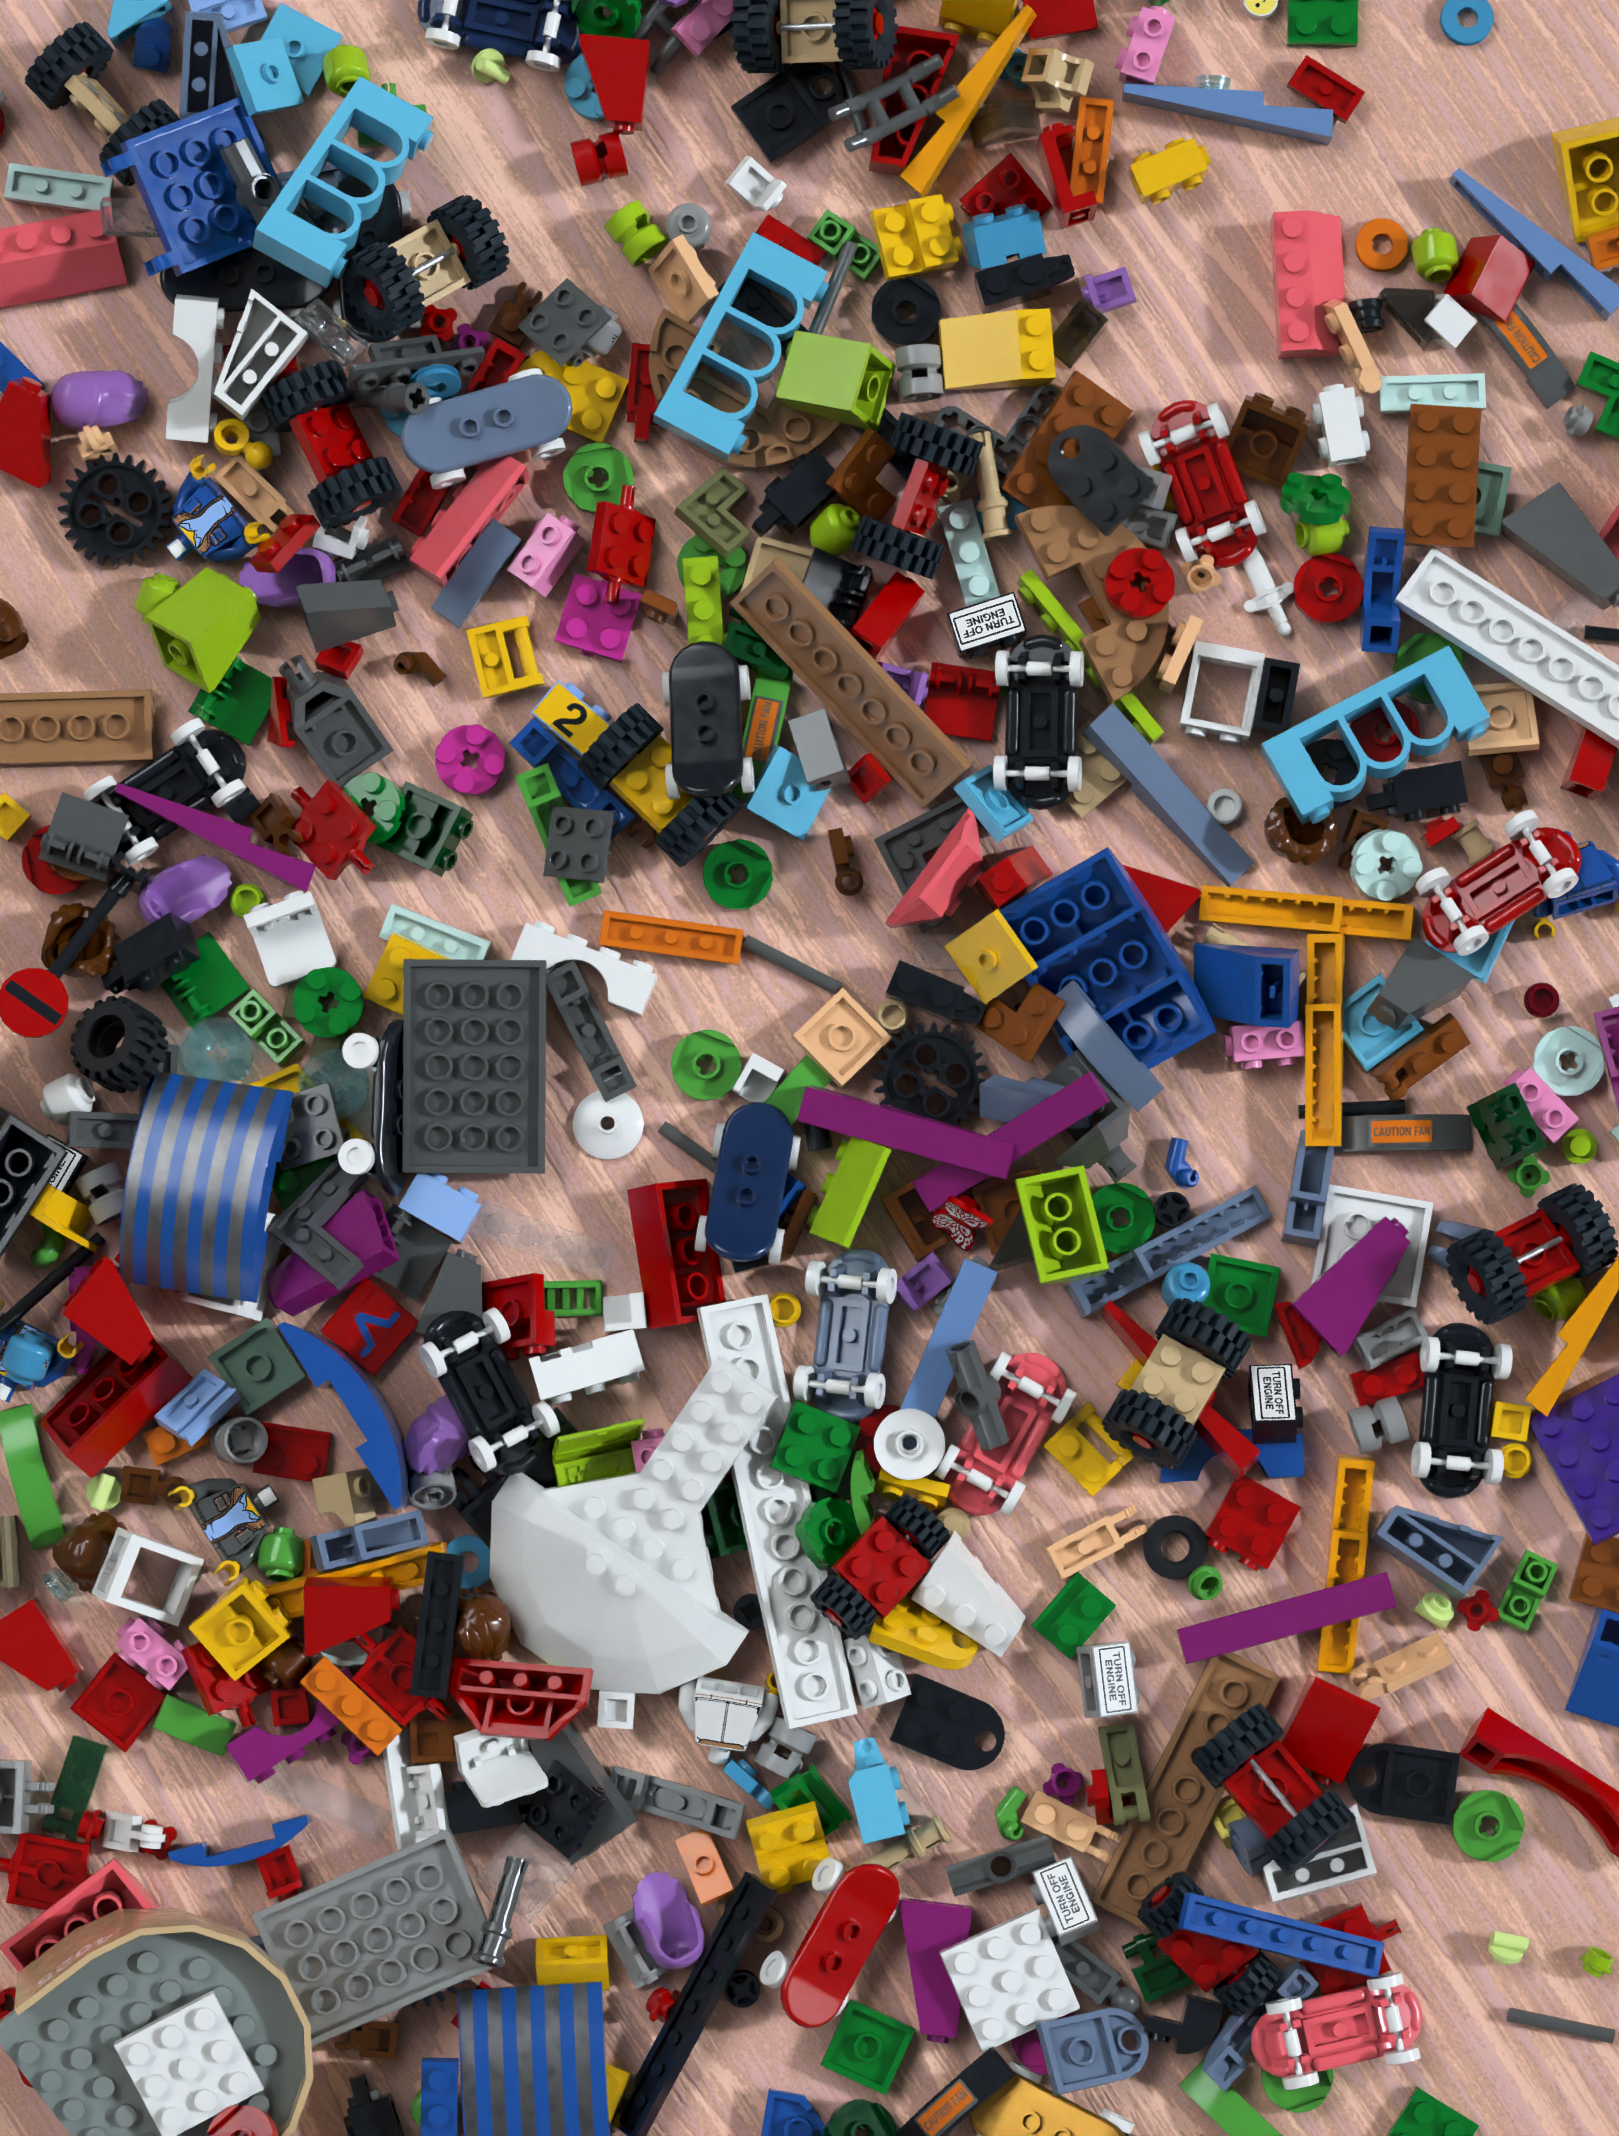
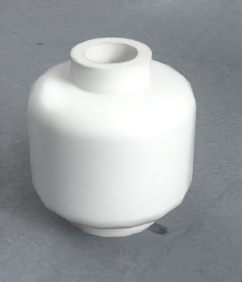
M68 1073L44 1086L43 1100L40 1101V1106L48 1119L53 1118L58 1124L68 1125L69 1111H92L95 1093L90 1082L85 1077Z

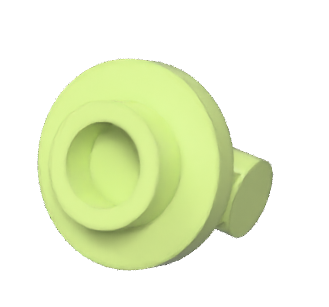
M492 48L484 49L474 57L471 71L478 81L488 83L497 80L504 84L510 78V72L504 69V58L497 50Z
M102 1473L95 1476L89 1482L86 1494L91 1504L90 1507L104 1511L115 1507L120 1502L121 1484L116 1477Z
M1436 1592L1426 1593L1413 1610V1612L1442 1630L1447 1627L1455 1613L1448 1597Z
M1493 1930L1488 1944V1951L1501 1964L1519 1963L1524 1952L1527 1951L1529 1939Z

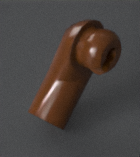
M402 652L395 658L393 663L395 671L399 674H422L433 687L440 684L446 678L444 672L426 652Z

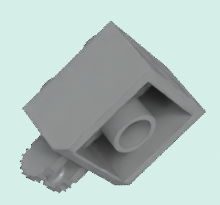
M0 1759L1 1834H22L28 1832L29 1813H54V1805L49 1803L30 1804V1790L44 1793L55 1791L54 1782L31 1781L32 1760Z

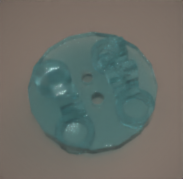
M337 1048L321 1051L311 1057L303 1067L298 1080L300 1091L330 1083L339 1119L347 1118L359 1111L367 1100L370 1089L367 1070L353 1068L348 1065L344 1060L342 1050ZM338 1077L343 1078L341 1083L337 1082Z

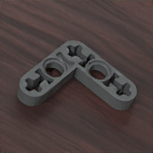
M1044 385L1038 388L1006 437L955 406L942 408L936 416L935 425L944 428L945 422L942 418L950 419L952 415L958 417L957 424L961 428L966 429L967 423L973 426L967 431V437L974 433L989 431L991 432L993 451L996 442L1002 444L999 452L1006 456L1013 452L1017 455V459L1028 442L1020 437L1019 427L1026 422L1034 423L1038 427L1042 421L1037 416L1028 414V412L1033 410L1035 414L1038 413L1042 401L1038 399L1040 396L1046 398L1051 394L1054 396L1055 401L1061 391L1051 385ZM1050 407L1046 409L1042 416V419L1044 418ZM952 427L950 429L951 431L962 435V432H960L956 428ZM995 454L994 459L997 473L1005 477L1012 465L1008 469L1004 468L1003 458Z

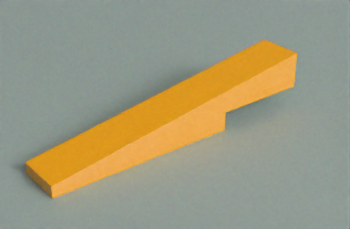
M1027 4L959 83L957 89L960 92V97L935 112L944 124L900 174V177L922 197H926L1037 16L1034 10Z
M1202 885L1199 921L1320 934H1344L1349 937L1410 943L1413 938L1415 906L1410 904Z
M1307 934L1305 1146H1342L1344 934Z
M1619 1256L1559 1330L1557 1335L1567 1342L1566 1346L1525 1397L1527 1402L1545 1416H1548L1619 1290Z
M1337 1454L1324 1589L1364 1578L1368 1542L1367 1529L1375 1467L1373 1457ZM1359 1618L1320 1629L1317 1671L1351 1674L1350 1672L1354 1668Z

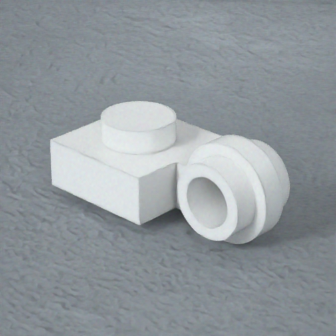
M106 1811L102 1847L126 1852H138L139 1847L161 1849V1842H165L166 1834L162 1833V1826L142 1824L141 1826L142 1816L118 1811Z

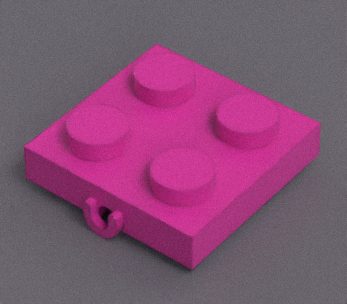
M574 574L554 642L578 649L580 654L593 657L598 655L621 663L642 594L621 588L619 605L604 603L608 582L604 579L598 581Z

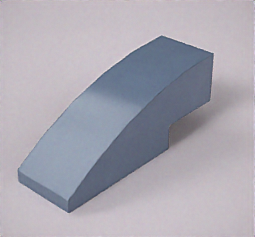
M493 518L454 571L431 608L460 629L502 575L501 571L523 544L522 540Z
M995 1074L980 1084V1117L1009 1122L1066 1086L1034 1077L1026 1082ZM1092 1113L1069 1128L1091 1127Z
M1302 1129L1293 1167L1281 1242L1316 1248L1320 1239L1335 1146H1305V1130Z
M421 1509L309 1537L318 1572L429 1544Z

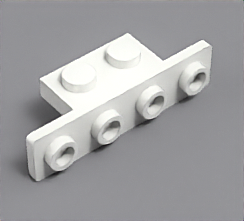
M410 1731L400 1732L382 1751L397 1851L450 1829L440 1763L424 1765L411 1763Z

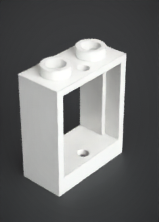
M1196 640L1193 645L1178 728L1185 729V734L1193 737L1205 738L1206 733L1219 735V741L1229 744H1240L1241 740L1247 741L1250 736L1265 653ZM1200 661L1251 671L1241 727L1190 718Z
M117 1527L107 1557L91 1594L111 1604L179 1626L181 1618L188 1611L189 1598L194 1585L199 1582L202 1576L204 1559L188 1551ZM141 1547L181 1561L162 1610L122 1596Z

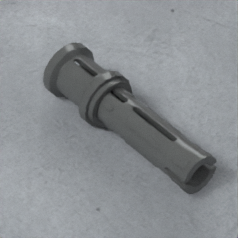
M393 382L387 387H375L371 390H353L354 396L349 399L347 405L350 408H386L393 414H401L407 411L409 414L419 415L427 409L430 396L427 388L421 383H410L406 386L404 383Z
M513 1856L506 1857L503 1874L498 1885L489 1919L484 1921L480 1928L483 1934L477 1953L472 1955L471 1959L485 1966L502 1969L504 1962L501 1961L506 1941L511 1939L513 1934L510 1923L522 1887L523 1878L529 1865L528 1861Z

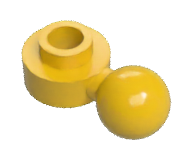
M229 418L221 421L214 430V445L221 454L237 456L243 453L245 454L247 464L257 470L265 469L271 464L273 460L271 447L261 441L250 442L249 430L242 421ZM227 437H234L237 439V442L229 444L225 439Z

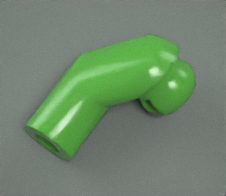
M41 1222L45 1239L37 1250L32 1251L30 1261L36 1268H48L61 1255L65 1243L62 1234Z
M1014 1785L995 1810L999 1833L1003 1838L1011 1841L1018 1840L1023 1834V1826L1020 1824L1017 1809L1027 1797L1024 1792Z

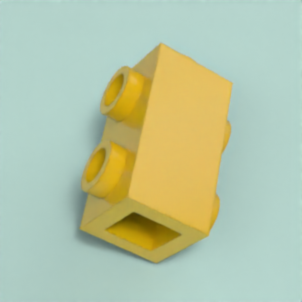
M1181 137L1166 144V150L1153 155L1152 151L1135 157L1133 159L1134 164H1131L1129 167L1128 175L1141 204L1143 205L1151 201L1152 205H1156L1168 200L1171 197V192L1183 187L1184 191H1189L1203 184L1202 179L1206 177L1208 172L1207 166L1211 164L1205 147L1203 145L1198 147L1195 138L1185 141Z

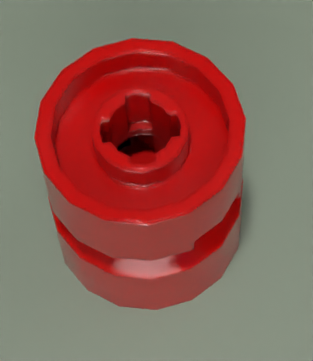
M618 132L601 134L595 142L590 138L570 142L581 187L599 183L602 176L605 175L610 180L629 175Z

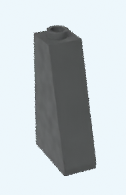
M1560 482L1501 520V533L1507 540L1604 611L1611 605L1613 607L1619 606V560Z
M572 1720L550 1741L528 1739L534 1758L545 1775H547L554 1759H556L589 1787L592 1788L593 1785H598L606 1790L604 1794L605 1802L601 1804L597 1813L593 1812L597 1817L595 1822H588L592 1828L587 1832L582 1842L581 1850H576L575 1854H572L571 1858L568 1859L572 1865L585 1859L638 1821Z

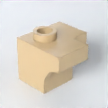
M1029 48L1021 82L1030 86L1033 90L1036 109L1043 113H1069L1073 96H1086L1094 62L1086 58L1065 54L1056 48Z
M368 1468L312 1479L319 1514L333 1512L342 1519L345 1527L377 1520L374 1503L383 1502L384 1498L381 1488Z

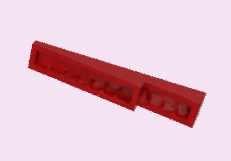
M496 337L464 394L508 382V378L518 373L522 364L530 356ZM421 469L418 470L391 518V521L419 537L424 535L452 488L451 486L443 489H433L429 479L433 473L425 472Z
M1110 1300L1104 1306L1103 1320L1144 1367L1158 1342ZM1213 1392L1194 1424V1429L1239 1481L1257 1462L1260 1450L1211 1407L1216 1397V1393Z

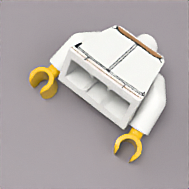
M773 1672L765 1679V1686L768 1689V1693L765 1694V1687L703 1676L698 1677L697 1682L693 1679L679 1686V1711L687 1728L695 1732L696 1743L710 1746L708 1754L710 1762L721 1765L727 1764L731 1750L745 1751L748 1742L757 1741L773 1725L780 1703L778 1688L773 1687L770 1682Z

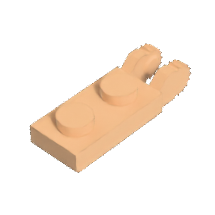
M1332 299L1323 304L1327 312L1324 320L1331 333L1337 334L1342 344L1339 347V352L1348 366L1352 365L1353 367L1350 378L1355 383L1356 389L1368 394L1377 393L1378 390L1380 391V387H1382L1381 378H1379L1380 374L1346 302Z
M241 455L233 456L213 476L257 522L262 521L263 524L261 526L263 528L266 526L273 535L280 527L272 519L280 511L286 517L296 514L287 505L288 502L254 468L250 467Z
M1131 1505L1110 1517L1107 1515L1047 1546L1045 1550L1060 1579L1062 1580L1124 1548L1125 1543L1148 1532L1145 1524L1130 1529L1128 1533L1119 1537L1114 1527L1115 1523L1126 1520L1138 1512L1135 1505Z
M1435 1632L1375 1661L1374 1664L1367 1662L1361 1664L1360 1667L1353 1669L1349 1676L1352 1684L1358 1687L1357 1693L1359 1697L1369 1701L1388 1692H1395L1451 1665L1454 1661L1439 1633Z
M1038 1789L1035 1790L1021 1819V1822L1084 1854L1088 1852L1108 1863L1112 1858L1111 1853L1090 1844L1095 1832L1104 1835L1106 1839L1114 1843H1119L1122 1838L1121 1834L1101 1824L1097 1825L1095 1818L1063 1804L1052 1796H1047Z

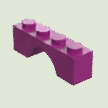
M348 1667L343 1669L341 1672L345 1676H347L362 1691V1689L351 1679L353 1675L349 1671ZM316 1700L314 1716L308 1726L302 1731L289 1736H277L255 1726L227 1744L224 1748L245 1781L249 1783L255 1779L257 1784H260L276 1773L273 1766L285 1759L289 1765L305 1755L306 1752L303 1747L313 1740L320 1745L337 1733L333 1728L341 1722Z

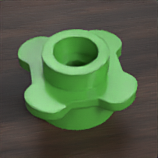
M1533 1155L1523 1158V1162L1518 1167L1509 1169L1507 1174L1509 1181L1515 1182L1519 1186L1520 1193L1524 1197H1532L1535 1194V1189L1541 1184L1545 1185L1550 1181L1549 1172L1543 1170L1537 1163V1158ZM1526 1173H1531L1532 1178L1527 1179Z

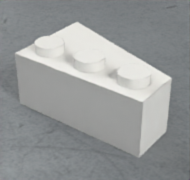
M251 289L236 335L214 391L215 400L242 421L259 402L262 394L270 388L308 340V332L253 289Z
M634 1329L529 1359L540 1399L542 1401L551 1400L552 1406L573 1400L571 1393L585 1389L586 1395L606 1390L605 1383L619 1379L620 1385L640 1380L639 1373L646 1371Z
M954 1530L911 1599L988 1650L1002 1657L1020 1630L1026 1616L999 1583L993 1581L983 1569V1564L980 1560L970 1553L961 1542L962 1538Z
M1357 1804L1349 1808L1356 1817L1353 1824L1343 1834L1338 1836L1333 1843L1329 1844L1326 1849L1317 1854L1299 1870L1286 1876L1274 1860L1262 1868L1271 1905L1375 1877L1377 1871Z

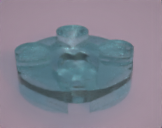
M222 1017L207 1018L196 1024L190 1030L188 1036L185 1037L181 1050L183 1065L192 1077L225 1082L245 1078L254 1055L251 1039L244 1029L233 1021ZM215 1043H220L222 1049H227V1056H223L220 1063H216L214 1058L208 1057V1051L214 1049Z

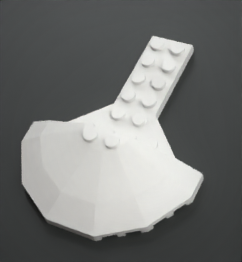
M719 1355L640 1472L550 1488L542 1487L522 1472L509 1475L492 1501L489 1577L499 1598L506 1604L509 1610L511 1624L520 1644L550 1665L593 1669L594 1673L590 1690L661 1694L726 1666L750 1630L720 1609L719 1599L716 1596L709 1550L706 1547L702 1528L704 1525L701 1511L778 1398V1395Z

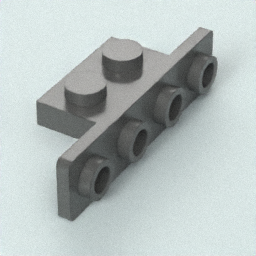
M436 334L372 343L368 349L371 362L352 365L346 385L348 390L351 391L358 389L371 390L393 382L407 384L413 373L423 367L435 364L453 366L458 370L460 376H469L478 370L483 362L485 351L480 346L442 352Z

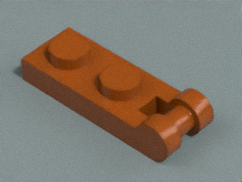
M1448 1013L1375 1066L1373 1074L1378 1082L1384 1083V1091L1391 1101L1399 1100L1406 1095L1411 1086L1468 1046L1470 1041L1456 1018L1451 1013ZM1401 1068L1403 1073L1396 1077L1397 1070Z

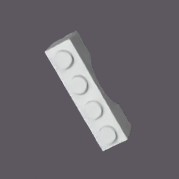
M177 294L175 297L173 334L183 339L193 349L197 357L199 372L196 382L187 392L169 400L165 439L208 443L210 433L214 434L218 413L211 412L212 399H215L214 391L219 378L214 377V364H221L223 343L216 342L217 329H224L225 308L219 307V298Z
M537 920L534 926L525 923L511 960H546V973L572 960L575 963L586 964L597 970L606 981L610 1005L643 1017L658 980V976L652 973L654 967L635 959L632 965L619 960L620 953L602 946L599 952L586 947L587 940L568 933L567 938L553 934L555 928Z

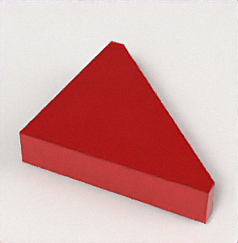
M272 676L267 741L280 747L293 748L295 740L288 738L286 724L292 723L290 700L286 699L287 680L284 677Z

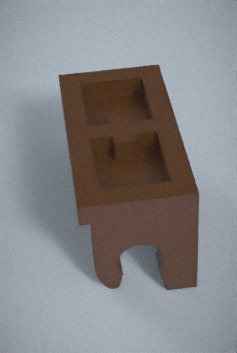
M913 1181L883 1197L881 1202L914 1258L918 1261L949 1243L950 1240L944 1230L933 1226L931 1219L934 1213L933 1211H928L912 1183Z

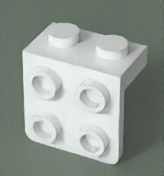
M304 891L292 892L286 895L282 902L273 905L262 903L251 908V913L243 915L247 928L254 938L268 982L272 987L278 988L301 980L311 970L334 967L337 961L317 903L310 891L304 893Z
M477 1728L453 1736L458 1771L482 1807L498 1806L506 1801L533 1794L548 1786L547 1776L529 1751L528 1739L481 1735Z

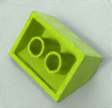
M851 1136L849 1142L842 1140L834 1158L840 1161L834 1175L828 1172L820 1192L826 1194L821 1207L813 1206L806 1221L807 1225L812 1226L809 1232L810 1235L847 1251L849 1250L890 1157L891 1149Z
M1084 1165L1015 1180L1040 1284L1069 1283L1101 1276L1109 1269Z

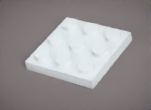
M1329 1184L1311 1285L1380 1219L1386 1216L1391 1221L1395 1217L1408 1230L1409 1233L1405 1237L1410 1241V1244L1377 1301L1416 1308L1434 1203Z
M1038 1908L1029 1910L939 1951L982 2052L1035 2029L1039 2023L1055 2020L1080 2008Z
M213 1990L114 2042L117 2053L162 2136H177L220 2113L222 2110L264 2090L258 2074Z

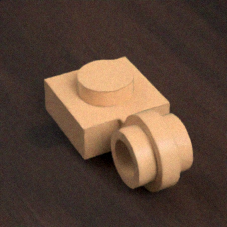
M88 424L83 427L84 431L78 433L82 444L78 445L77 448L85 463L86 460H90L92 463L99 460V455L101 454L106 457L119 451L110 432L108 431L103 434L98 425L90 427Z

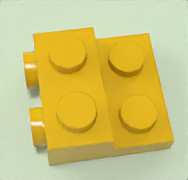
M942 194L911 199L906 204L875 209L869 214L886 281L951 269L959 261L958 256L962 255L960 238L957 235L952 236L949 224L954 219L953 209L950 202L943 201Z
M246 1576L220 1596L213 1606L190 1623L188 1627L234 1681L290 1638L292 1631L289 1626L292 1620L288 1613L280 1606L274 1609L266 1600L269 1596L266 1588L258 1580L255 1579L251 1582Z
M815 1801L746 1820L761 1878L776 1889L778 1894L789 1892L794 1884L805 1881L812 1884L813 1874L819 1863L825 1858L831 1857Z

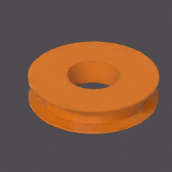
M1387 218L1373 219L1360 229L1355 241V251L1360 262L1368 269L1376 272L1390 271L1399 266L1404 260L1408 251V237L1405 230L1397 222ZM1378 236H1385L1391 241L1392 248L1386 254H1379L1374 251L1372 240Z

